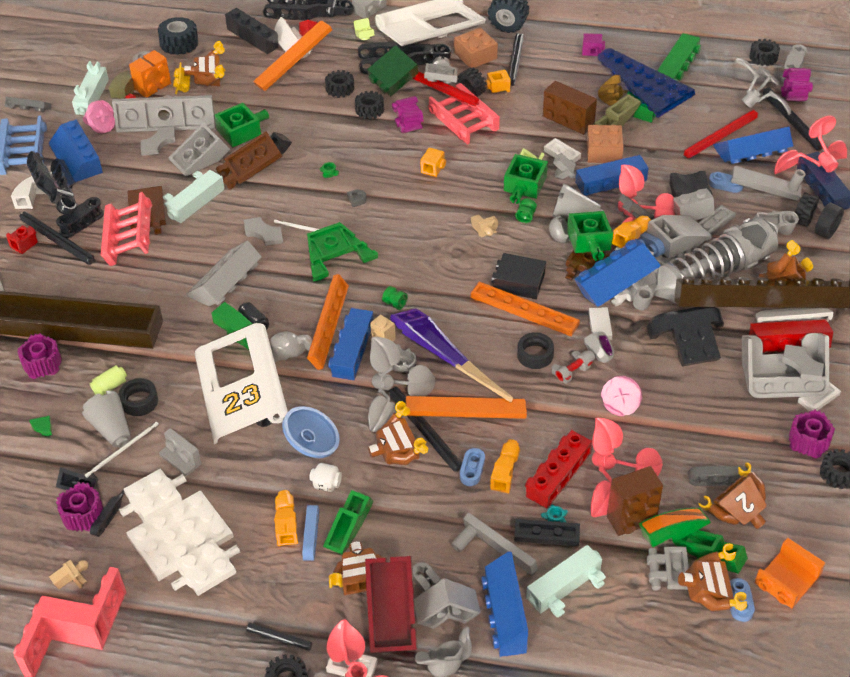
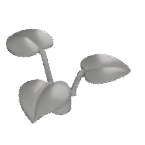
M737 58L735 63L744 65L754 75V79L746 91L747 94L741 100L752 108L757 102L760 103L761 100L771 96L778 99L784 105L789 116L791 114L790 106L776 93L770 91L760 97L761 93L759 91L769 80L773 81L777 86H780L779 81L771 76L767 70L759 67V70L764 73L766 80L757 90L755 88L752 90L760 75L745 59Z
M382 337L371 338L370 363L373 369L379 372L373 376L372 384L378 389V392L383 394V396L375 397L370 404L368 423L371 432L380 430L393 413H397L396 405L389 402L390 397L384 390L391 389L393 384L408 385L409 396L426 397L431 393L436 382L432 372L422 365H416L410 369L408 381L393 380L392 376L387 373L393 370L392 365H396L400 361V350L394 342Z

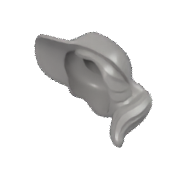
M288 331L273 335L270 346L274 361L298 357L305 349L309 351L312 338L306 334L298 336Z
M465 627L461 631L459 640L445 642L438 648H430L429 652H418L415 655L416 663L427 665L430 673L435 677H447L454 674L459 669L461 662L468 659L471 655L470 628Z

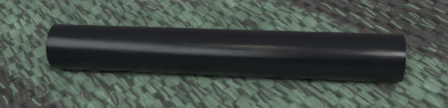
M251 622L247 625V631L308 651L311 650V641Z

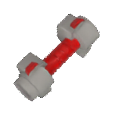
M591 350L584 351L583 353L579 351L572 352L571 355L575 361L567 367L554 364L552 366V374L559 381L565 384L572 380V372L579 368L586 371L591 367L593 360H595V355Z

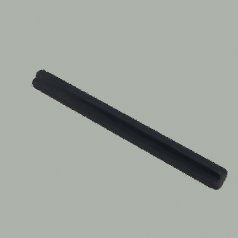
M767 87L763 89L762 94L766 95L770 91H774L770 87ZM771 96L767 97L772 105L816 150L823 149L818 136L815 138L809 136L810 128L792 109L791 114L788 116L786 108L778 99Z
M23 211L19 215L21 221L33 227L36 231L86 264L91 265L92 262H95L94 255L28 212Z
M395 386L389 390V395L396 404L399 401L406 403V396L398 387ZM407 416L454 472H458L461 469L462 462L423 416Z

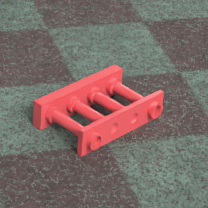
M463 84L455 85L456 88L474 95ZM432 96L429 97L428 109L430 113L434 114L467 145L470 144V134L487 126L493 132L499 130L500 116L480 99L479 105L474 107L454 97H449L440 102H437ZM456 101L462 103L461 105L450 110H446L444 108L445 106ZM466 109L472 112L459 119L453 116ZM475 118L481 120V122L468 128L463 125Z
M143 192L139 193V203L118 210L112 204L105 205L101 256L109 266L117 264L119 253L136 247H140L145 254L149 251L152 202ZM138 211V215L120 221L122 216ZM137 223L136 228L119 233L121 228ZM136 235V240L118 246L119 241Z

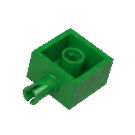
M240 103L214 114L216 130L233 148L261 135L260 122L269 119V114L266 109L253 114L244 103Z
M518 154L514 155L504 175V191L512 193L510 196L512 203H515L517 199L516 204H519L522 196L537 199L547 178L548 161Z
M605 212L569 213L567 233L574 252H591L592 258L597 261L596 256L598 260L603 259V251L611 250L613 232Z

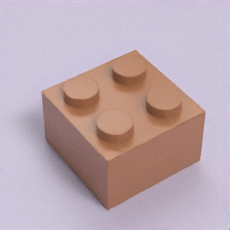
M481 27L454 37V53L469 68H475L497 59L498 43Z
M588 125V163H608L622 159V125Z

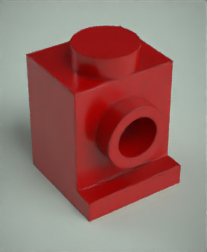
M22 225L13 233L6 234L10 248L20 254H24L38 243L36 231L31 226L25 227Z

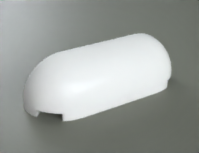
M280 17L275 26V31L278 34V43L286 52L302 36L295 27L291 28L287 24V20ZM311 49L306 55H304L301 59L306 58V57L310 54V52L312 51V49Z
M785 308L764 310L756 313L757 323L823 319L829 322L833 317V311L827 308Z

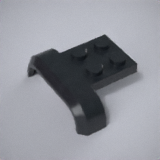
M695 307L667 312L653 317L646 326L650 340L672 331L682 367L717 361L721 358L711 324H715L716 328L724 325L719 308Z

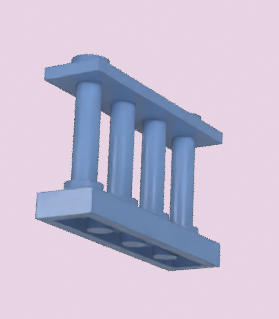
M41 115L38 116L37 124L13 126L9 124L8 118L1 119L0 175H6L7 167H10V165L27 164V157L9 159V156L12 154L34 151L38 152L43 158L44 132H47L46 122H43ZM36 131V135L11 137L14 133ZM35 142V146L10 148L15 143Z

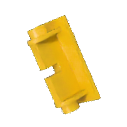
M181 62L179 67L175 68L173 77H176L173 82L175 94H177L178 90L182 92L190 90V76H185Z

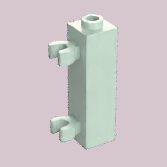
M91 61L88 62V72L80 87L76 85L74 89L76 95L72 104L76 115H85L90 103L100 99L109 81L106 67H100L99 62L95 66L92 65Z
M211 170L204 175L196 171L192 174L196 180L175 197L169 193L163 196V199L167 201L164 205L167 207L168 216L179 223L185 221L225 190L222 176Z
M586 545L527 586L526 599L540 614L550 608L552 613L559 618L565 613L563 610L565 604L561 601L562 598L589 579L597 589L605 584L603 580L606 576L601 572L602 558L600 554Z

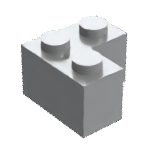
M445 578L439 580L434 586L422 592L421 595L414 599L418 624L432 629L449 618L465 624L481 613L475 589Z

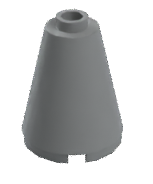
M563 183L552 217L561 216V219H568L569 213L603 211V209H600L601 205Z
M111 390L106 391L107 394L103 396L100 393L96 394L83 405L84 411H82V415L113 447L121 448L129 442L131 435L120 396L117 392Z

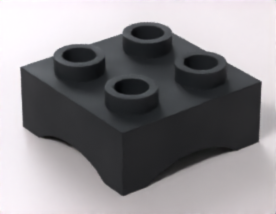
M698 171L688 175L671 173L669 184L674 198L706 188L712 195L705 171Z

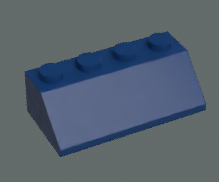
M77 119L61 124L49 141V146L56 158L65 161L74 181L78 182L103 173L100 159Z
M790 126L714 144V148L724 162L731 161V164L741 162V158H746L748 161L757 159L756 155L759 154L765 157L772 155V151L777 150V153H783L788 151L787 148L794 147Z
M635 239L628 241L620 250L613 251L606 259L596 262L589 270L582 271L575 278V281L583 296L599 307L659 268L660 264L645 244Z
M511 551L506 552L485 566V576H481L482 589H487L488 594L485 595L486 609L491 610V615H488L490 629L494 628L495 635H492L494 649L498 648L500 657L527 653L528 627Z

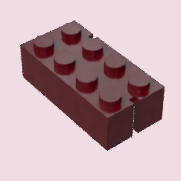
M412 556L390 557V562H387V558L365 559L370 653L417 650L416 627L412 628V624L416 623Z

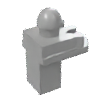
M562 153L556 155L553 162L558 167L555 171V177L561 180L568 176L576 178V171L574 170L576 164L573 160H569Z

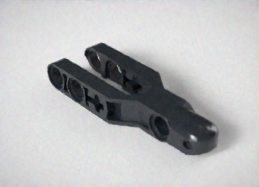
M268 0L270 4L265 5L263 9V15L269 19H280L282 17L285 20L306 21L317 17L349 16L354 12V5L349 0ZM270 8L274 13H269L266 9ZM286 9L289 13L284 14L281 10Z
M391 41L365 43L358 47V56L360 59H363L359 63V68L363 74H368V68L362 67L364 64L372 66L388 52V48L390 50L395 45L417 65L432 64L440 56L441 59H444V57L450 59L451 48L445 44H409L401 46L397 42ZM383 48L384 52L378 53L376 50ZM364 49H367L369 51L367 54L361 53V51Z
M30 151L27 157V166L36 186L48 195L50 202L55 204L61 214L71 215L77 205L71 190L75 181L65 161L59 158L52 161L51 172L54 177L53 179L47 166L44 165L40 154Z

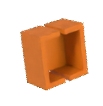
M155 50L144 55L143 59L139 58L129 64L134 89L145 98L158 92L157 89L161 90L171 84L167 58Z

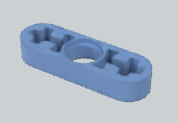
M307 505L303 561H315L319 505Z

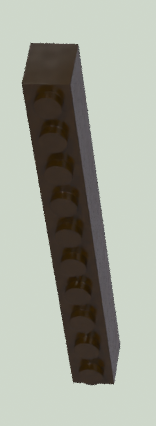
M685 276L683 279H676L674 301L679 307L850 308V279L849 281H843L833 278L831 281H824L820 278H813L812 281H807L803 278H795L794 280L776 278V280H769L768 278L759 277L757 280H751L750 278L740 277L739 280H732L729 277H721L720 279L702 277V279H695Z

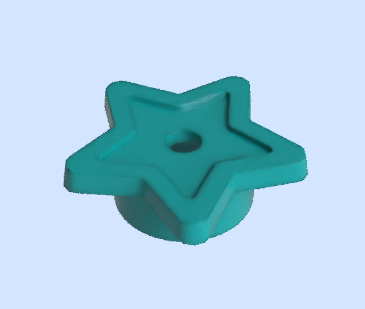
M552 504L547 512L541 514V517L547 521L566 522L564 517L567 515L568 510H563L561 507Z

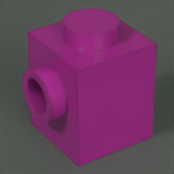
M584 33L582 55L601 56V50H605V41L602 40V34Z

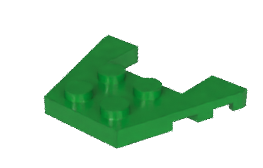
M340 222L307 233L314 282L329 277V271L323 262L352 251L357 252L363 264L378 258L377 251L371 250L367 243L356 238L355 234Z

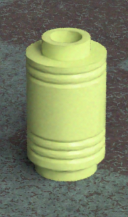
M115 365L92 379V382L89 384L95 394L100 393L103 396L107 393L106 391H112L125 383L127 374L122 367L118 368Z

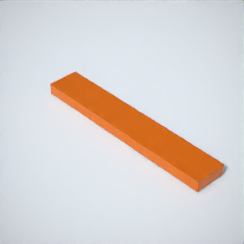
M323 21L318 22L253 81L254 84L263 91H266L332 31L331 26Z
M339 274L333 275L307 359L317 370L324 368L349 287Z
M480 281L471 292V298L571 337L580 324L579 319Z
M406 396V406L410 408V413L407 416L526 419L527 416L525 399H512V402H509L503 398Z

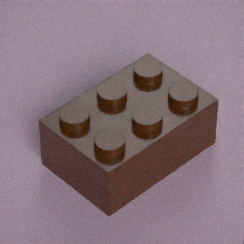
M556 80L544 90L543 117L583 135L587 133L588 125H594L597 98Z
M651 466L619 476L611 481L607 518L618 536L633 533L635 530L640 529V522L658 515L663 484Z

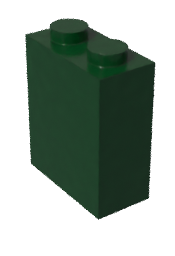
M396 45L367 69L368 79L371 83H376L379 89L390 97L419 73L417 64Z

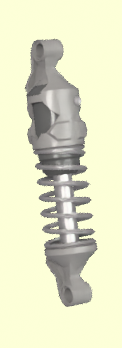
M774 210L770 213L757 212L753 219L750 220L748 218L739 226L733 225L725 229L719 238L711 241V244L704 243L701 249L694 248L692 254L685 253L683 259L675 258L673 264H663L634 284L637 287L633 300L634 307L638 310H646L654 296L676 303L674 301L676 279H683L685 276L695 279L701 276L707 277L705 274L710 271L712 272L713 279L715 275L719 276L717 279H720L721 277H729L732 273L740 270H748L756 266L759 260L770 258V255L777 250L778 232L784 235L793 233L799 220L798 215L792 211L776 212ZM708 246L710 247L709 255L704 251L705 247ZM697 251L701 252V260H698L695 256ZM687 256L692 257V265L685 261ZM677 261L682 262L684 269L679 270L676 267Z

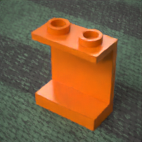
M787 538L782 544L780 553L765 570L761 568L758 570L755 584L761 590L776 597L780 603L793 609L821 576L825 562Z

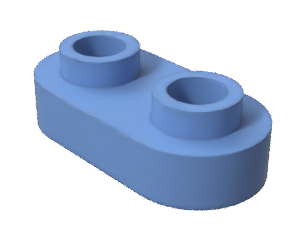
M714 172L709 177V185L712 188L734 193L743 190L742 185L731 182L732 175Z
M644 232L637 239L644 243L649 251L654 252V257L665 253L664 244L659 238Z
M472 448L466 451L460 469V481L466 486H474L481 479L485 464V454L482 450Z
M732 579L730 584L733 597L738 592H744L747 595L745 600L747 602V609L741 611L732 606L730 609L731 614L736 620L747 622L752 619L755 611L750 586L743 579Z

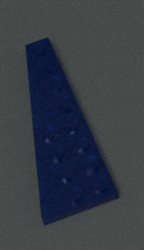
M612 48L605 49L598 54L599 61L606 68L608 67L613 75H620L625 87L634 96L639 97L641 103L646 104L648 110L653 111L657 118L695 96V89Z

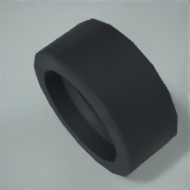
M831 202L827 204L818 218L815 233L827 239L831 238L841 223L844 208Z
M532 332L520 338L517 358L522 365L531 369H541L547 367L552 362L554 343L550 337L542 333ZM530 346H540L547 350V352L540 356H533L524 350Z
M143 378L133 379L126 382L119 390L123 410L128 415L143 416L149 414L158 404L157 391L150 380ZM137 392H147L150 394L146 400L139 403L127 401L129 396Z

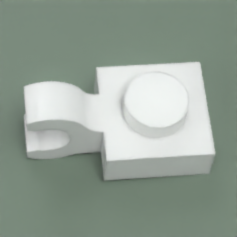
M634 284L614 296L615 299L611 300V303L619 306L625 299L629 302L633 301L637 287Z

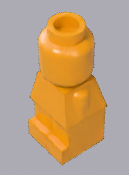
M639 216L634 221L623 222L614 229L612 244L623 248L628 241L638 239L641 234L647 231L648 222L651 219L648 216Z
M510 439L503 444L500 457L495 462L491 475V490L510 493L514 463L517 462L520 453L519 443L516 440Z
M282 490L278 492L275 498L276 514L274 521L278 546L298 544L294 498L288 490Z

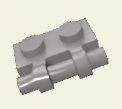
M664 547L663 554H657L656 548H650L648 550L647 564L650 566V573L648 575L649 582L652 583V589L660 590V583L667 582V589L688 590V587L680 586L678 583L679 574L681 572L685 573L689 569L686 547ZM659 565H665V571H659Z

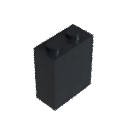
M503 253L501 260L498 259L497 272H493L491 283H494L495 288L516 296L537 300L546 273V261Z

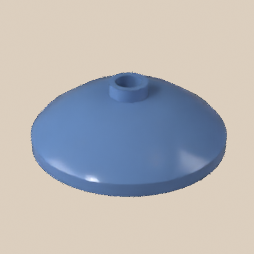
M299 406L289 410L283 418L282 428L284 435L290 445L298 452L313 458H325L332 455L337 449L340 441L338 430L330 418L319 410Z

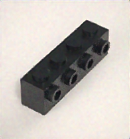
M238 8L232 9L225 14L227 30L267 55L279 48L278 34L275 30Z

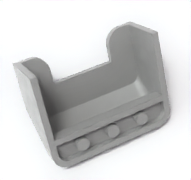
M809 333L801 341V347H806V352L810 358L824 363L822 380L818 382L800 379V374L794 367L783 363L784 354H763V344L759 337L755 335H742V366L748 392L755 398L825 395L829 390V336L823 333Z

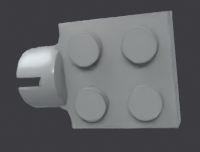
M440 56L432 64L426 63L424 78L432 82L442 80L444 83L452 84L457 81L458 67H452L448 58L444 57V59H441Z

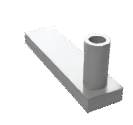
M734 166L731 182L799 201L801 197V183L806 174L803 170L797 169L791 181Z
M469 512L463 518L465 528L451 543V546L457 552L461 553L469 542L477 536L502 555L512 551L514 563L531 576L538 570L537 562L534 558Z

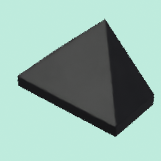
M60 467L56 487L70 490V487L74 488V485L78 482L80 484L84 482L85 484L89 483L90 488L96 489L98 478L94 473L87 478L85 477V474L91 470Z

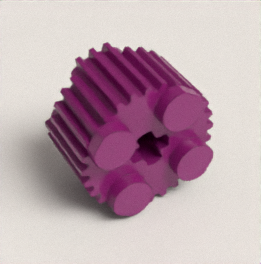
M784 69L782 77H785L783 86H781V97H785L787 101H807L808 93L812 92L813 83L809 82L811 69Z
M416 96L400 99L392 103L393 111L397 114L395 124L397 128H400L401 133L423 128V125H421V122L424 121L423 113L416 104L418 102Z
M41 333L34 336L31 335L28 341L24 342L25 344H22L17 351L25 373L32 379L40 378L41 376L45 377V375L49 376V374H57L60 370L59 366L61 365L62 358L56 340L50 339V337L46 338Z
M814 409V411H809V413L804 412V414L795 415L789 432V446L793 451H799L798 453L802 452L803 455L807 454V456L819 458L822 456V453L828 450L835 428L830 423L831 421L827 420L828 418L824 412L821 413L820 410L816 411Z
M78 482L74 485V488L70 487V490H65V493L58 494L59 497H57L56 501L57 509L66 529L76 530V532L79 530L83 532L84 529L90 531L92 524L104 507L96 489L90 488L89 483L85 484L82 482L80 484Z

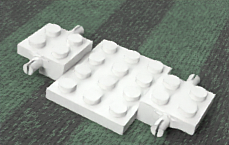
M160 468L124 488L130 504L119 509L121 515L124 517L135 511L144 522L126 532V534L158 581L178 570L182 577L171 582L173 589L176 591L187 584L199 596L236 574V570L229 558L240 553L237 545L226 551L219 547L234 537L233 532L201 490L182 500L176 487L186 482L183 474L171 480L166 477Z

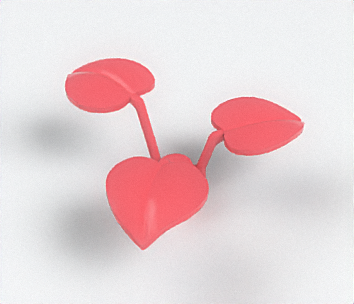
M832 115L822 117L810 127L809 136L811 138L818 136L825 151L819 155V161L801 152L798 153L797 150H790L778 159L774 174L776 175L796 165L799 157H804L815 163L818 167L822 166L828 173L834 171L839 165L836 160L847 158V147L842 140L833 142L827 149L822 139V135L829 133L836 124L835 117Z
M621 165L619 178L620 192L637 203L632 198L637 196V192L643 189L644 176L641 171L633 166ZM662 193L656 198V206L640 205L644 209L655 210L654 218L662 215H675L674 197L668 193ZM619 200V211L629 216L623 222L634 221L636 217L622 207L624 204Z
M595 418V429L592 438L595 452L592 456V462L595 466L599 467L598 470L605 475L608 481L603 480L598 483L593 492L591 501L592 517L607 515L612 478L606 470L613 468L616 463L636 468L635 471L651 466L658 476L663 466L660 454L653 448L642 449L636 456V464L615 459L611 453L614 452L613 448H617L622 444L623 432L618 424L605 418Z
M343 619L334 627L329 635L327 653L334 662L345 660V663L349 665L345 677H366V666L361 662H355L365 651L364 639L346 619ZM377 675V676H375V677H387V676Z

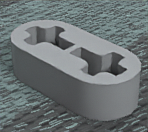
M421 562L413 566V581L422 592L428 590L430 584L434 586L441 580L427 563ZM418 572H426V579L422 574L418 575Z

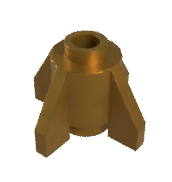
M620 75L612 76L598 90L599 99L610 106L618 102L623 97V94H628L627 90H623V87L618 85L621 83Z

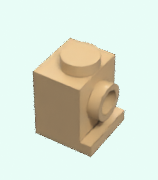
M379 315L370 323V342L372 337H382L392 342L396 339L395 324L384 316Z

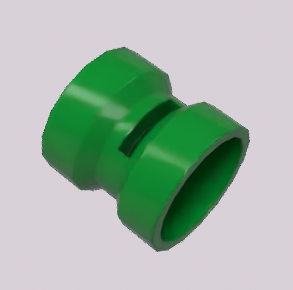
M528 198L521 200L515 214L517 220L522 223L531 222L537 209V204Z
M393 286L387 287L382 296L383 303L391 304L397 310H401L408 299L407 293L399 292Z

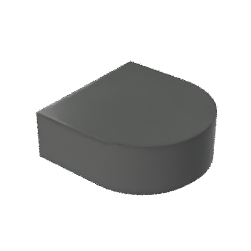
M357 189L347 192V197L352 207L366 203L367 196L365 191Z

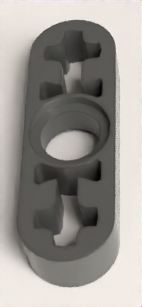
M697 466L689 469L688 478L689 483L693 486H731L741 477L738 473V467L743 471L748 469L744 466Z

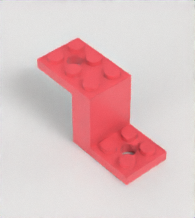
M109 567L107 574L102 577L99 593L93 598V605L41 596L39 603L33 608V616L30 622L25 625L21 642L16 645L14 650V657L24 677L36 676L51 640L103 649L126 594L118 568Z

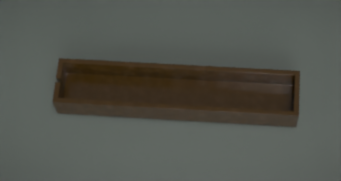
M0 291V334L30 337L31 335L34 336L41 333L46 338L50 337V339L153 349L163 323L161 309L157 305Z

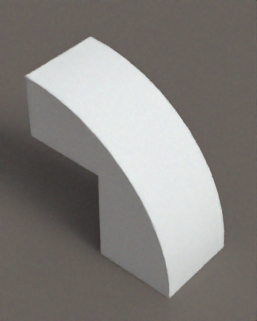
M32 176L22 181L12 192L11 197L15 209L33 208L36 194H46L36 186Z

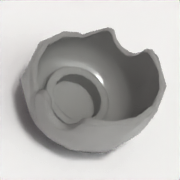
M561 216L555 217L549 224L551 237L559 243L570 241L566 220L559 219Z
M397 344L400 350V361L396 365H392L393 370L396 372H408L416 365V354L410 348L403 350Z

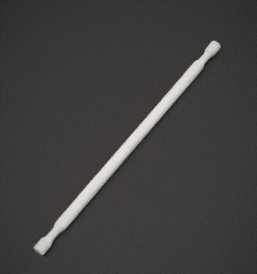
M274 220V223L276 224H282L309 231L319 230L317 228Z
M155 422L151 427H148L95 466L90 472H87L85 477H89L93 472H96L154 427L158 426V422Z

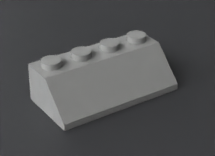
M248 240L230 249L186 295L207 306L215 303L219 305L224 301V295L232 292L237 287L235 284L247 277V271L253 270L258 265L257 261L262 256Z

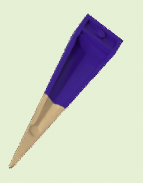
M417 308L391 314L390 321L398 329L403 330L402 334L509 402H512L513 397L474 366L452 344L428 315Z

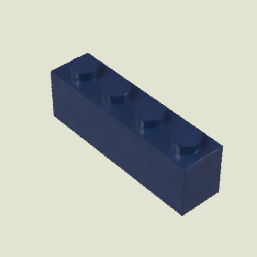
M819 152L806 154L812 159L819 161ZM799 157L797 169L805 172L804 179L806 183L812 188L815 195L819 197L823 205L826 207L831 202L844 208V210L850 209V191L834 171L828 173L822 166L818 167L815 163L804 157Z

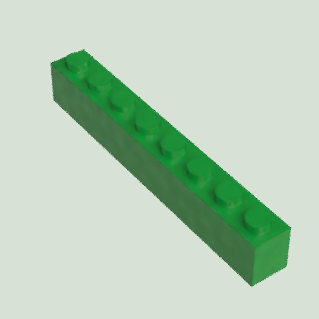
M682 33L638 100L641 101V104L634 112L633 117L652 123L654 118L659 116L661 108L665 107L667 98L670 99L673 89H676L679 80L683 79L684 72L688 71L690 63H693L696 54L700 53L699 37Z

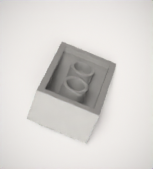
M202 123L168 159L185 176H188L220 161L231 149Z

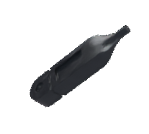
M124 489L119 495L109 500L90 528L91 535L100 537L105 531V528H107L121 507L122 498L125 494Z

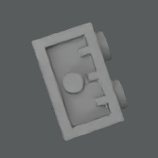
M171 428L164 433L166 447L159 452L160 457L183 475L188 476L202 464L198 449Z

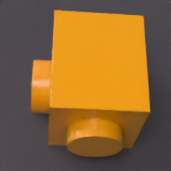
M429 147L420 160L421 173L437 177L441 169H444L446 165L444 151Z

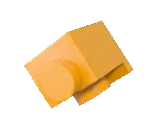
M506 70L487 73V80H485L487 90L490 89L491 93L505 90L507 93L510 92V77Z

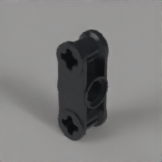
M97 197L88 198L85 202L78 205L71 215L59 216L56 219V224L60 227L59 233L66 238H71L76 233L104 216V212L100 208V199Z

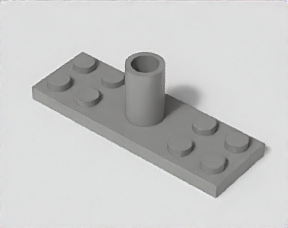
M165 95L163 97L112 100L117 132L157 131L158 128L175 127V130L197 129L202 123L209 129H215L216 127L212 95L176 97Z

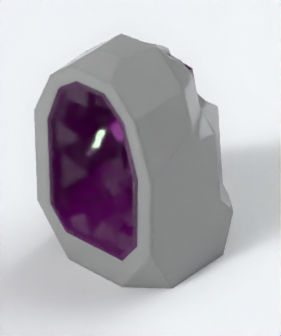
M604 332L592 333L584 338L587 349L593 352L596 360L605 363L613 358L614 349L609 337Z

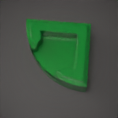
M50 416L29 420L34 431L44 436L52 435Z

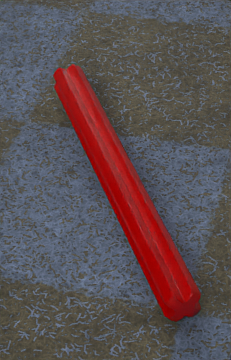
M419 72L412 78L471 106L476 107L480 103L478 97L440 80L435 82L428 81L427 78H424V73Z
M751 110L684 150V156L691 158L757 119L758 112Z

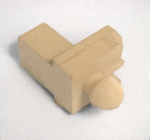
M479 214L471 217L472 227L478 232L480 237L492 236L493 233H497L498 220L496 217L492 216L483 219Z
M69 560L49 578L58 589H61L72 580L81 589L83 584L87 582L81 572L88 568V562L81 560L75 566Z

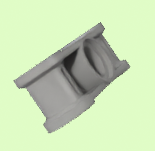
M797 44L792 47L790 54L787 56L784 69L802 68L803 58L807 50L805 46Z

